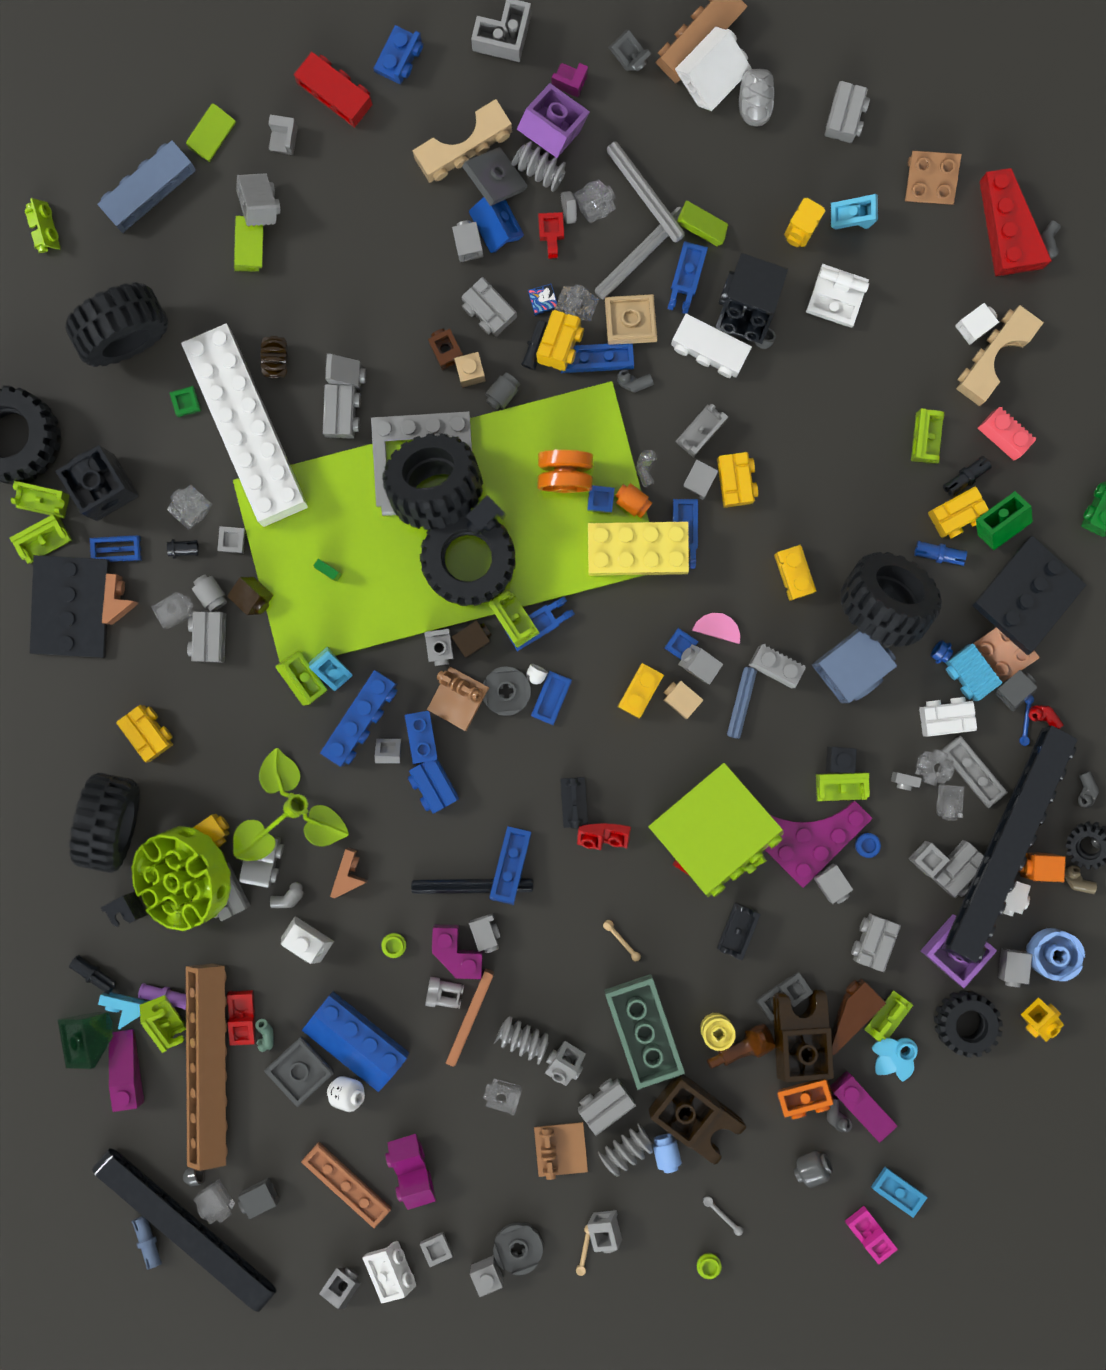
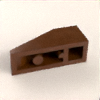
M862 979L858 982L854 980L846 988L847 993L843 996L831 1031L833 1056L886 1004Z

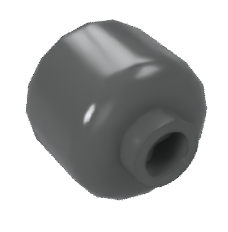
M817 1150L800 1156L796 1161L797 1168L794 1169L798 1182H803L809 1188L829 1181L830 1173L833 1172L828 1156Z

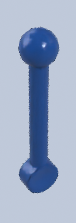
M1030 696L1025 701L1026 711L1023 736L1019 739V743L1023 746H1027L1030 743V739L1027 736L1030 719L1029 709L1034 702L1033 696Z

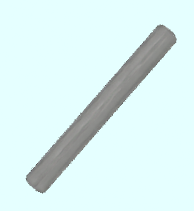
M618 142L611 143L607 147L609 156L673 242L680 241L685 236L683 229Z
M680 206L671 213L676 221L682 210ZM661 224L595 288V293L600 299L604 300L669 236Z

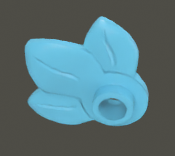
M888 1037L885 1040L882 1039L881 1042L877 1041L872 1046V1050L879 1055L875 1063L877 1075H888L896 1072V1075L902 1082L912 1075L914 1071L913 1060L918 1053V1047L912 1039L901 1038L895 1040ZM908 1046V1050L902 1053L901 1049Z

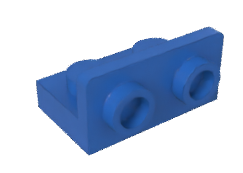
M395 25L374 66V72L401 85L403 79H407L413 67L411 63L414 57H418L422 51L421 33L415 31L413 34Z
M424 711L405 715L413 764L437 760L430 712Z

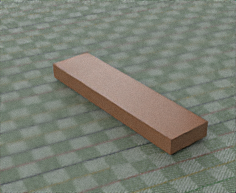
M485 968L448 1055L446 1064L454 1067L458 1061L492 981L494 973L490 969Z
M320 1142L302 1159L301 1163L373 1228L391 1211V1207Z

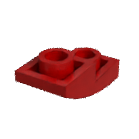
M606 823L579 826L577 845L587 849L601 850L603 843H606L613 847L627 849L630 841L631 827Z

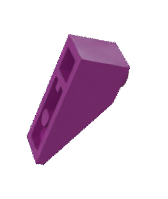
M134 1029L109 1032V1091L112 1112L137 1109L144 1103L135 1031Z
M848 1071L844 1072L830 1085L833 1093L879 1143L898 1127Z

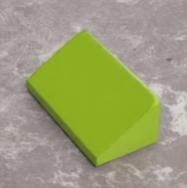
M212 103L186 141V145L190 150L210 162L236 121Z
M689 201L685 202L677 219V223L681 227L715 246L722 245L725 240L728 224Z
M300 650L275 666L303 706L311 704L327 691L319 677L309 668V663Z

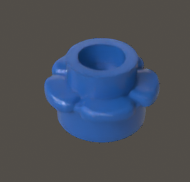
M941 640L935 645L930 655L936 660L935 663L938 664L941 661L945 663L950 659L953 654L952 644Z

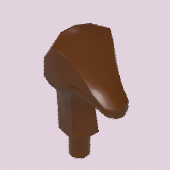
M764 1023L745 1030L742 1040L728 1049L718 1051V1055L708 1059V1065L712 1069L723 1063L727 1066L749 1055L759 1058L776 1048L774 1038Z

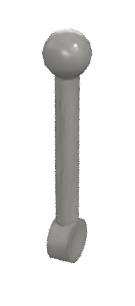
M705 1196L703 1198L704 1205L711 1207L734 1229L735 1235L740 1236L743 1234V1228L732 1222L713 1203L712 1197Z

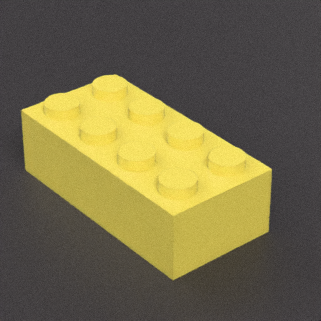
M688 522L588 523L589 576L688 574Z

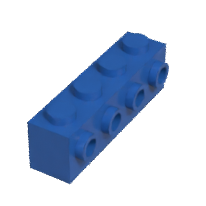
M374 670L320 754L340 767L345 764L350 765L357 754L354 750L359 743L363 744L371 733L368 731L369 727L373 722L377 723L384 713L381 709L386 702L390 703L398 692L395 689L398 684Z

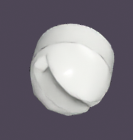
M530 664L526 676L532 684H540L545 680L548 672L538 665Z

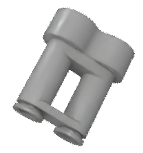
M430 976L425 1006L435 1007V1005L460 1009L461 999L459 1000L460 993L463 994L464 985L440 981V978ZM442 991L456 993L457 997L441 996Z

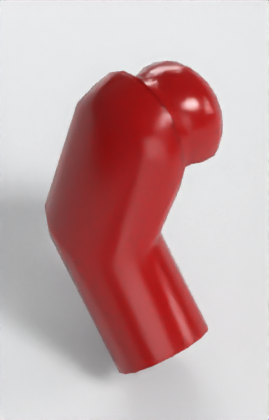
M1035 705L1029 709V718L1032 721H1046L1049 726L1052 725L1058 729L1064 725L1050 706Z

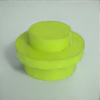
M398 933L388 934L382 941V951L390 958L400 957L406 950L404 937Z
M706 1253L699 1257L697 1271L700 1276L705 1279H713L720 1274L722 1265L716 1255Z

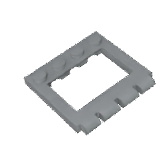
M470 412L371 418L376 506L381 507L382 516L396 515L391 507L382 480L384 467L387 463L386 441L413 440L414 437H425L429 433H434L435 435L443 433L448 434L449 437H459L461 442L467 443L472 451Z

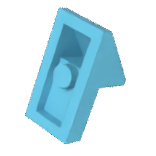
M877 194L831 203V227L834 229L856 225L868 229L878 220Z
M328 647L309 662V668L334 691L353 676L349 669L336 658Z
M104 992L100 995L98 1005L105 1006V1010L110 1012H120L122 1010L118 1029H121L140 1016L139 1005L148 1001L113 992L110 994Z

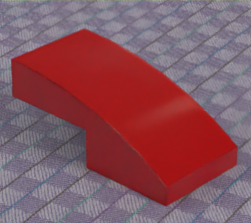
M253 990L230 991L227 994L229 1012L227 1023L230 1046L255 1044Z

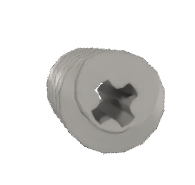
M530 140L526 145L524 144L520 147L511 165L516 166L518 164V169L521 172L527 169L526 174L528 177H532L535 174L536 182L543 180V186L547 188L551 185V191L554 192L565 176L566 162L557 166L558 158L554 157L549 161V152L547 151L540 155L541 146L532 150L533 141Z
M511 1016L502 1023L494 1041L495 1044L501 1039V1048L510 1043V1052L519 1047V1056L521 1057L526 1051L529 1052V1061L538 1056V1065L549 1044L547 1033H544L539 1038V1029H535L530 1034V1025L527 1024L521 1029V1021L519 1020L512 1025Z
M639 1123L637 1124L638 1133L629 1129L630 1138L623 1134L621 1135L622 1144L613 1140V1150L606 1145L605 1156L598 1151L604 1165L616 1177H619L621 1174L619 1167L624 1171L629 1169L627 1161L632 1165H636L635 1156L643 1160L645 1158L644 1150L649 1154L653 1153L652 1142Z

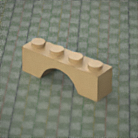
M496 99L475 111L476 126L474 132L466 141L456 145H448L432 138L412 150L414 159L429 183L434 180H442L448 175V171L455 167L457 169L461 168L465 161L474 155L484 154L489 150V146L495 142L501 143L510 137L512 123Z
M1021 305L1014 311L1008 310L1001 320L1004 323L1000 330L995 328L986 341L989 342V345L985 350L981 348L973 357L972 361L975 364L970 370L966 368L957 379L961 383L956 389L979 406L986 402L1000 383L994 369V360L997 352L1007 346L1023 348L1031 341L1044 323Z

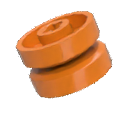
M549 450L538 453V466L548 471L538 476L539 490L557 493H578L592 490L593 477L588 473H584V471L593 468L592 453L577 450Z

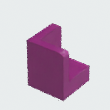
M561 63L557 73H553L551 84L559 90L578 98L588 77V66L579 63L577 69Z

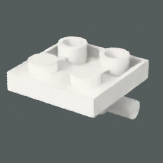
M822 264L806 313L852 328L864 293L867 292L869 279Z

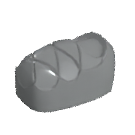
M750 69L745 72L742 78L739 92V111L743 120L748 125L755 127L763 126L769 121L773 112L774 78L769 70Z

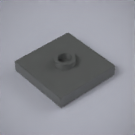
M500 147L467 160L462 166L490 206L525 191L528 187Z
M302 1036L264 1070L296 1107L302 1104L334 1074L333 1069Z

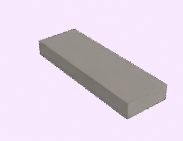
M960 735L940 750L987 808H990L1008 793Z

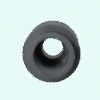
M505 372L503 376L500 375L485 393L487 396L486 402L496 410L498 408L505 409L518 393V388L521 384L512 375Z

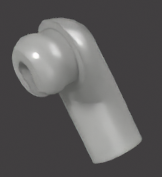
M295 882L289 886L290 890L284 896H271L270 907H294L303 897V886Z

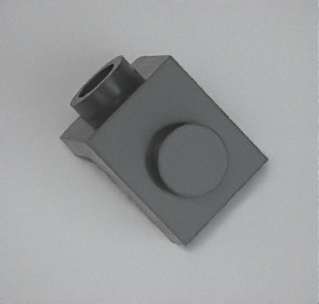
M626 30L608 47L626 71H639L648 63L647 58L652 54L649 49L644 50L630 30Z

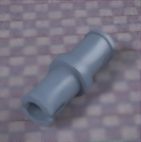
M143 1216L132 1220L131 1222L138 1239L136 1244L138 1249L141 1248L146 1269H152L161 1265L162 1261L155 1244L157 1238L153 1236L148 1220Z

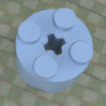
M1046 928L1040 930L1031 938L1026 946V951L1032 954L1031 967L1037 973L1050 980H1071L1080 973L1083 967V959L1085 958L1083 945L1075 936L1060 929ZM1057 950V951H1058V952L1056 953L1057 958L1054 959V958H1053L1054 952Z

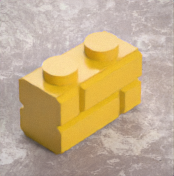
M804 198L784 233L787 242L794 247H805L826 211L824 207L809 198Z
M552 310L536 354L539 364L561 371H566L568 363L573 364L576 355L575 343L581 342L584 333L579 317Z
M748 452L719 456L717 464L723 507L753 504L755 502L754 497H758V486L756 482L752 483L751 473H755L753 458H749Z
M975 486L929 511L928 515L933 524H935L940 537L943 538L949 535L951 539L964 532L963 526L969 523L972 527L975 526L976 519L989 509Z
M801 545L774 554L784 586L788 588L786 592L789 601L817 592Z
M642 663L617 707L640 719L664 675Z
M139 705L116 723L144 762H151L174 745L170 740L173 736L165 726L160 727L156 721L158 716L150 706L146 708L145 705Z

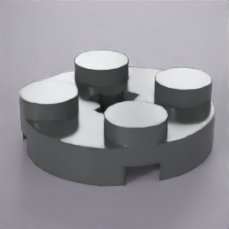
M504 666L496 668L487 675L483 682L485 686L489 687L483 701L491 711L499 715L510 716L517 714L526 707L531 696V687L528 679L521 671L513 667ZM504 684H508V687L514 690L513 693L509 694V698H505L503 694L499 693V689H503Z
M515 1222L508 1224L496 1235L493 1247L494 1258L503 1270L512 1272L514 1275L527 1274L533 1271L541 1260L543 1253L541 1236L529 1223ZM515 1243L525 1246L522 1249V1254L518 1255L517 1251L512 1252L511 1248L514 1247Z

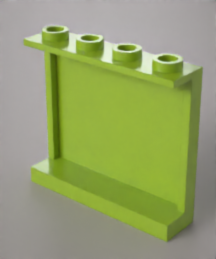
M725 763L720 765L648 826L707 897L711 895L715 897L726 888L724 884L729 879L734 881L745 872L743 868L748 863L753 865L764 856L762 852L769 846L772 849L783 840L781 836L784 834L782 828Z

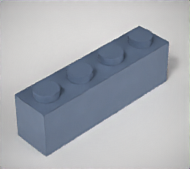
M173 141L161 145L151 159L141 162L138 170L132 175L125 176L116 189L105 193L97 205L117 228L124 233L193 174L196 169Z

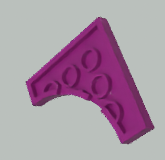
M852 801L847 807L828 818L813 822L787 821L770 815L782 828L784 834L781 836L783 840L772 849L769 846L765 851L804 888L873 818L856 801Z

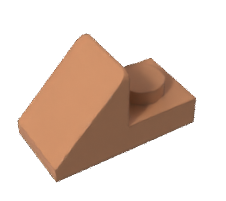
M106 574L102 623L115 624L139 604L136 601L120 600L121 595L123 596L125 592V582L122 581V576Z
M345 849L330 897L336 898L368 881L367 879L350 874L351 871H356L360 858L356 857L357 850Z

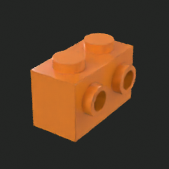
M828 1079L813 1080L779 1089L778 1091L784 1117L791 1116L792 1119L806 1116L805 1112L815 1110L816 1113L827 1111L830 1109V1105L834 1104Z

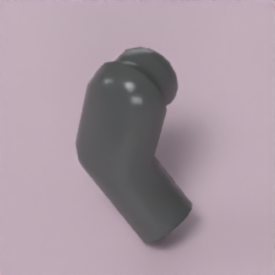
M833 1097L834 1104L830 1105V1109L827 1110V1121L837 1131L849 1132L852 1129V1122L839 1111L840 1099Z

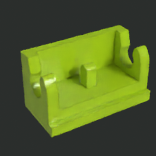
M236 216L234 271L257 272L259 268H262L263 225H251L248 227L244 216Z
M921 408L916 412L911 461L939 463L944 419L943 411Z
M14 481L13 489L16 490V496L11 498V503L16 505L15 508L50 516L53 514L65 519L69 494Z
M53 514L10 537L22 560L25 559L28 564L33 562V555L45 556L72 541L61 518Z
M507 591L488 602L517 648L540 634L513 592Z
M869 773L816 774L817 801L867 800L870 795Z
M166 995L139 1005L141 1024L162 1053L185 1040L183 1036L173 1038L175 1034L186 1030V1024Z

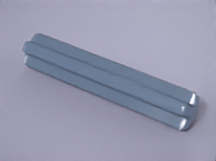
M745 667L743 669L727 732L729 737L736 739L741 737L757 674L755 668Z

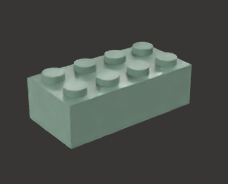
M649 974L605 989V995L637 1090L685 1074L652 975Z

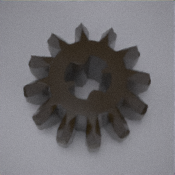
M270 336L262 339L261 372L264 377L278 379V377L286 376L287 341L284 337Z

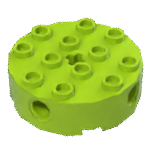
M177 826L149 838L137 849L131 868L133 887L137 897H142L143 902L148 907L146 912L153 920L168 929L185 931L216 917L226 906L231 890V871L227 866L223 853L210 836L203 834L195 828Z

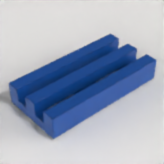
M141 536L90 538L91 558L109 559L110 562L142 561L140 554ZM134 541V546L96 548V543ZM134 551V555L108 557L96 556V553Z

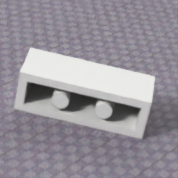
M685 314L671 343L677 353L684 356L689 354L695 357L699 364L706 367L711 365L718 369V373L727 378H731V376L737 377L752 346L688 314Z

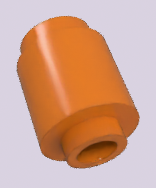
M631 483L628 487L623 484L615 495L618 498L616 504L634 517L637 515L639 518H642L653 503L648 499L649 496Z

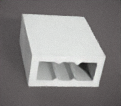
M715 27L675 68L696 104L710 111L742 80L745 72L752 69L747 61V54L739 48L736 42V35L729 29L725 30Z

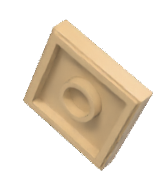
M654 294L605 297L608 345L657 342Z

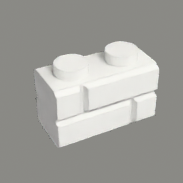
M965 697L951 698L950 704L942 705L941 700L927 701L926 707L919 708L922 735L928 737L977 731L974 702L966 701Z

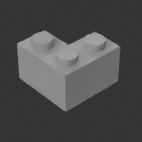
M506 0L501 21L477 16L471 38L472 51L520 62L531 18V3L519 0Z

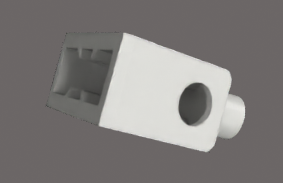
M296 916L281 937V945L310 964L320 963L334 943L332 939Z

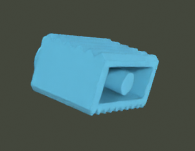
M973 643L966 645L945 662L948 666L946 668L947 673L953 680H959L963 686L960 689L968 700L979 701L1002 684V681Z

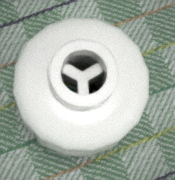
M346 1076L336 1078L330 1083L327 1090L331 1106L346 1112H353L358 1109L365 1098L362 1083Z

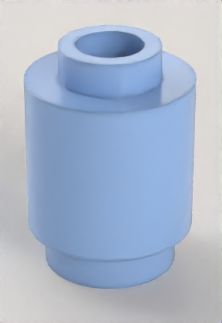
M670 1133L654 1137V1144L652 1146L658 1169L663 1170L664 1173L677 1171L678 1166L682 1164L677 1140Z

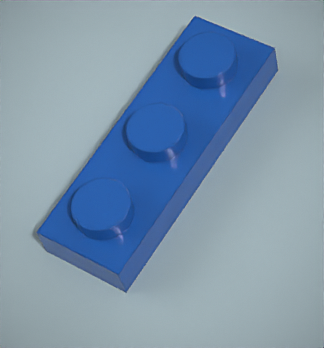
M633 343L574 346L576 355L573 364L568 363L566 371L560 370V373L634 369Z
M507 826L489 897L490 900L514 905L531 838L530 831Z

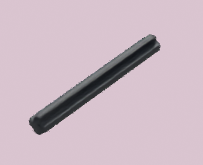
M494 879L413 880L411 891L413 894L491 893ZM520 879L517 892H532L533 879Z

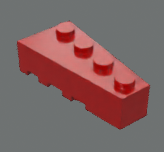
M1012 169L986 172L980 180V187L995 277L1044 269L1052 260Z

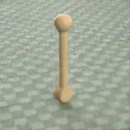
M606 920L603 924L604 929L611 931L631 954L633 961H639L641 959L640 953L635 952L615 930L612 921Z
M587 1225L584 1228L586 1235L580 1265L576 1267V1273L579 1276H583L586 1273L584 1265L590 1240Z

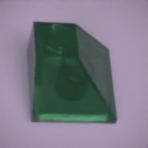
M95 1012L58 1019L66 1068H95L113 1037V1023L109 1017V1012Z

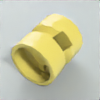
M711 1013L702 1020L700 1032L706 1045L711 1049L723 1051L733 1044L735 1029L724 1014Z

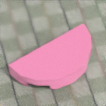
M723 613L704 615L695 623L692 629L694 632L740 644L738 625L731 617Z

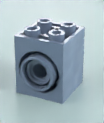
M858 629L811 664L840 703H850L854 699L857 701L863 698L883 682L882 677L897 667L894 662L896 658L887 647L884 649L878 642L879 640L874 641L870 639L869 635L866 633L862 634Z

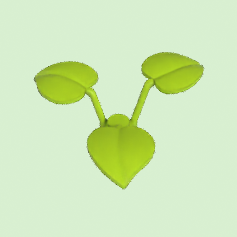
M276 748L263 761L259 771V781L267 793L273 794L280 791L282 796L288 798L283 805L284 813L266 829L257 820H247L241 823L234 833L233 854L238 859L244 861H257L267 857L273 851L276 844L274 837L268 832L287 816L289 818H297L301 814L303 815V819L307 821L304 826L305 837L315 846H329L346 838L349 832L343 820L331 808L324 805H316L310 809L308 817L307 799L300 794L294 795V793L285 792L296 788L300 781V772L297 765L284 755L279 748Z

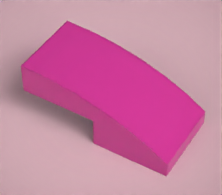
M865 1206L845 1220L848 1227L878 1265L898 1250Z

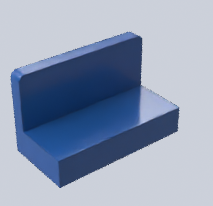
M483 197L469 210V214L473 221L477 223V228L491 253L496 252L505 243L518 241L524 236L506 200L490 206Z

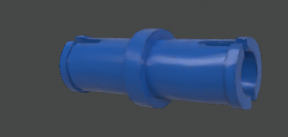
M918 540L914 556L934 559L936 563H942L943 561L964 566L967 551L948 548L942 543L934 545Z

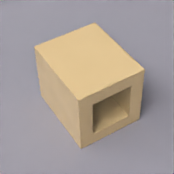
M478 352L454 358L462 388L486 382Z
M679 681L677 684L672 682L664 691V694L667 695L664 701L685 719H688L703 701L682 681Z

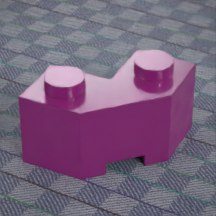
M435 924L432 934V953L456 979H481L483 950H459V925Z
M413 1134L387 1142L389 1152L385 1153L388 1167H393L398 1177L399 1186L396 1187V1194L399 1202L403 1201L407 1210L435 1202L436 1197L430 1170L427 1171L424 1161V1150L417 1135Z

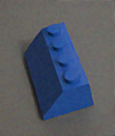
M334 991L302 1029L305 1034L377 1092L393 1077L409 1055L406 1049Z

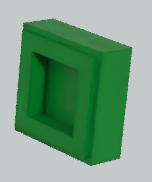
M194 386L170 392L177 417L201 411Z
M317 559L313 565L315 566L314 568L335 582L342 575L320 559Z

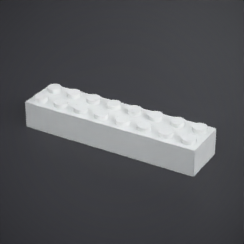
M227 323L182 342V347L257 521L265 527L308 508L238 343Z

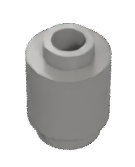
M202 575L193 582L195 586L192 590L205 609L214 612L227 603L225 593L213 576L207 577Z

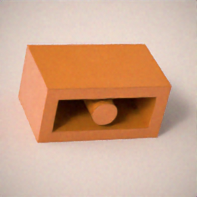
M1026 853V863L1018 871L1021 877L1033 881L1064 882V856L1052 853Z

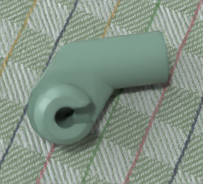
M259 1019L255 1027L262 1034L263 1038L258 1039L256 1044L260 1052H265L267 1049L271 1050L274 1046L273 1028L265 1019Z

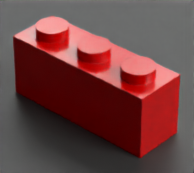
M311 52L294 73L297 84L355 128L372 106L370 92L360 84L356 86L352 83L349 75L343 70L337 71L331 67V62L325 56L320 55L318 57Z

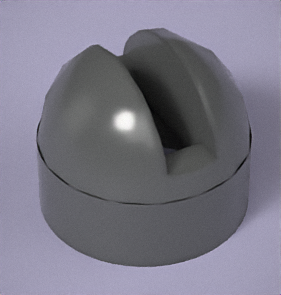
M768 328L763 343L755 342L757 347L761 349L769 348L776 339L775 332Z
M189 1167L183 1174V1181L191 1187L204 1183L203 1170L198 1171Z

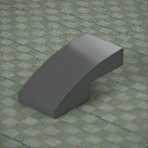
M797 972L756 999V1002L767 1018L773 1021V996L775 993H785L790 997L791 1007H795L813 994L801 974Z

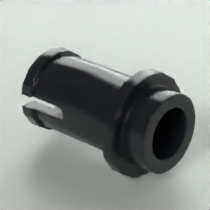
M172 539V542H167L168 557L173 556V559H176L177 556L199 555L198 540L175 541V539Z

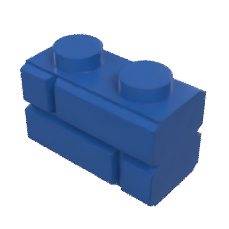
M438 759L423 762L409 770L411 776L408 777V780L414 790L419 788L423 795L420 801L426 811L431 810L434 814L460 799Z

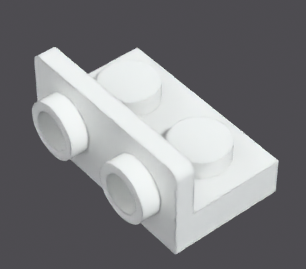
M398 1241L392 1242L387 1248L369 1252L362 1257L381 1304L405 1298L416 1287L414 1275L408 1266L404 1251L401 1249Z

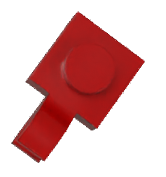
M563 212L539 213L540 241L547 240L548 259L558 258L557 240L564 239Z

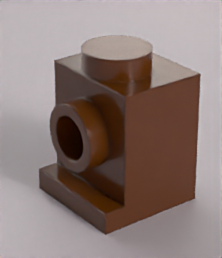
M439 329L431 334L432 337L428 339L442 371L456 364L454 358L463 356L451 329ZM447 345L450 347V350L443 353L441 348Z

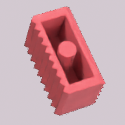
M999 407L991 412L978 427L984 435L1013 461L1020 458L1036 441V437H1032V434H1029L1025 427L1017 424V420H1014V417H1010V414H1006V410H1003V407Z

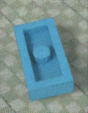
M887 1167L883 1168L871 1186L873 1190L913 1218L928 1198L924 1193Z

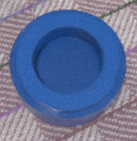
M863 833L857 837L855 849L859 855L872 858L879 853L881 842L876 835Z

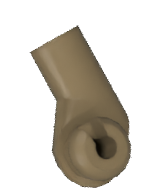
M1071 865L1065 869V879L1072 890L1089 894L1096 893L1097 883L1083 880L1079 872L1081 870L1080 867Z

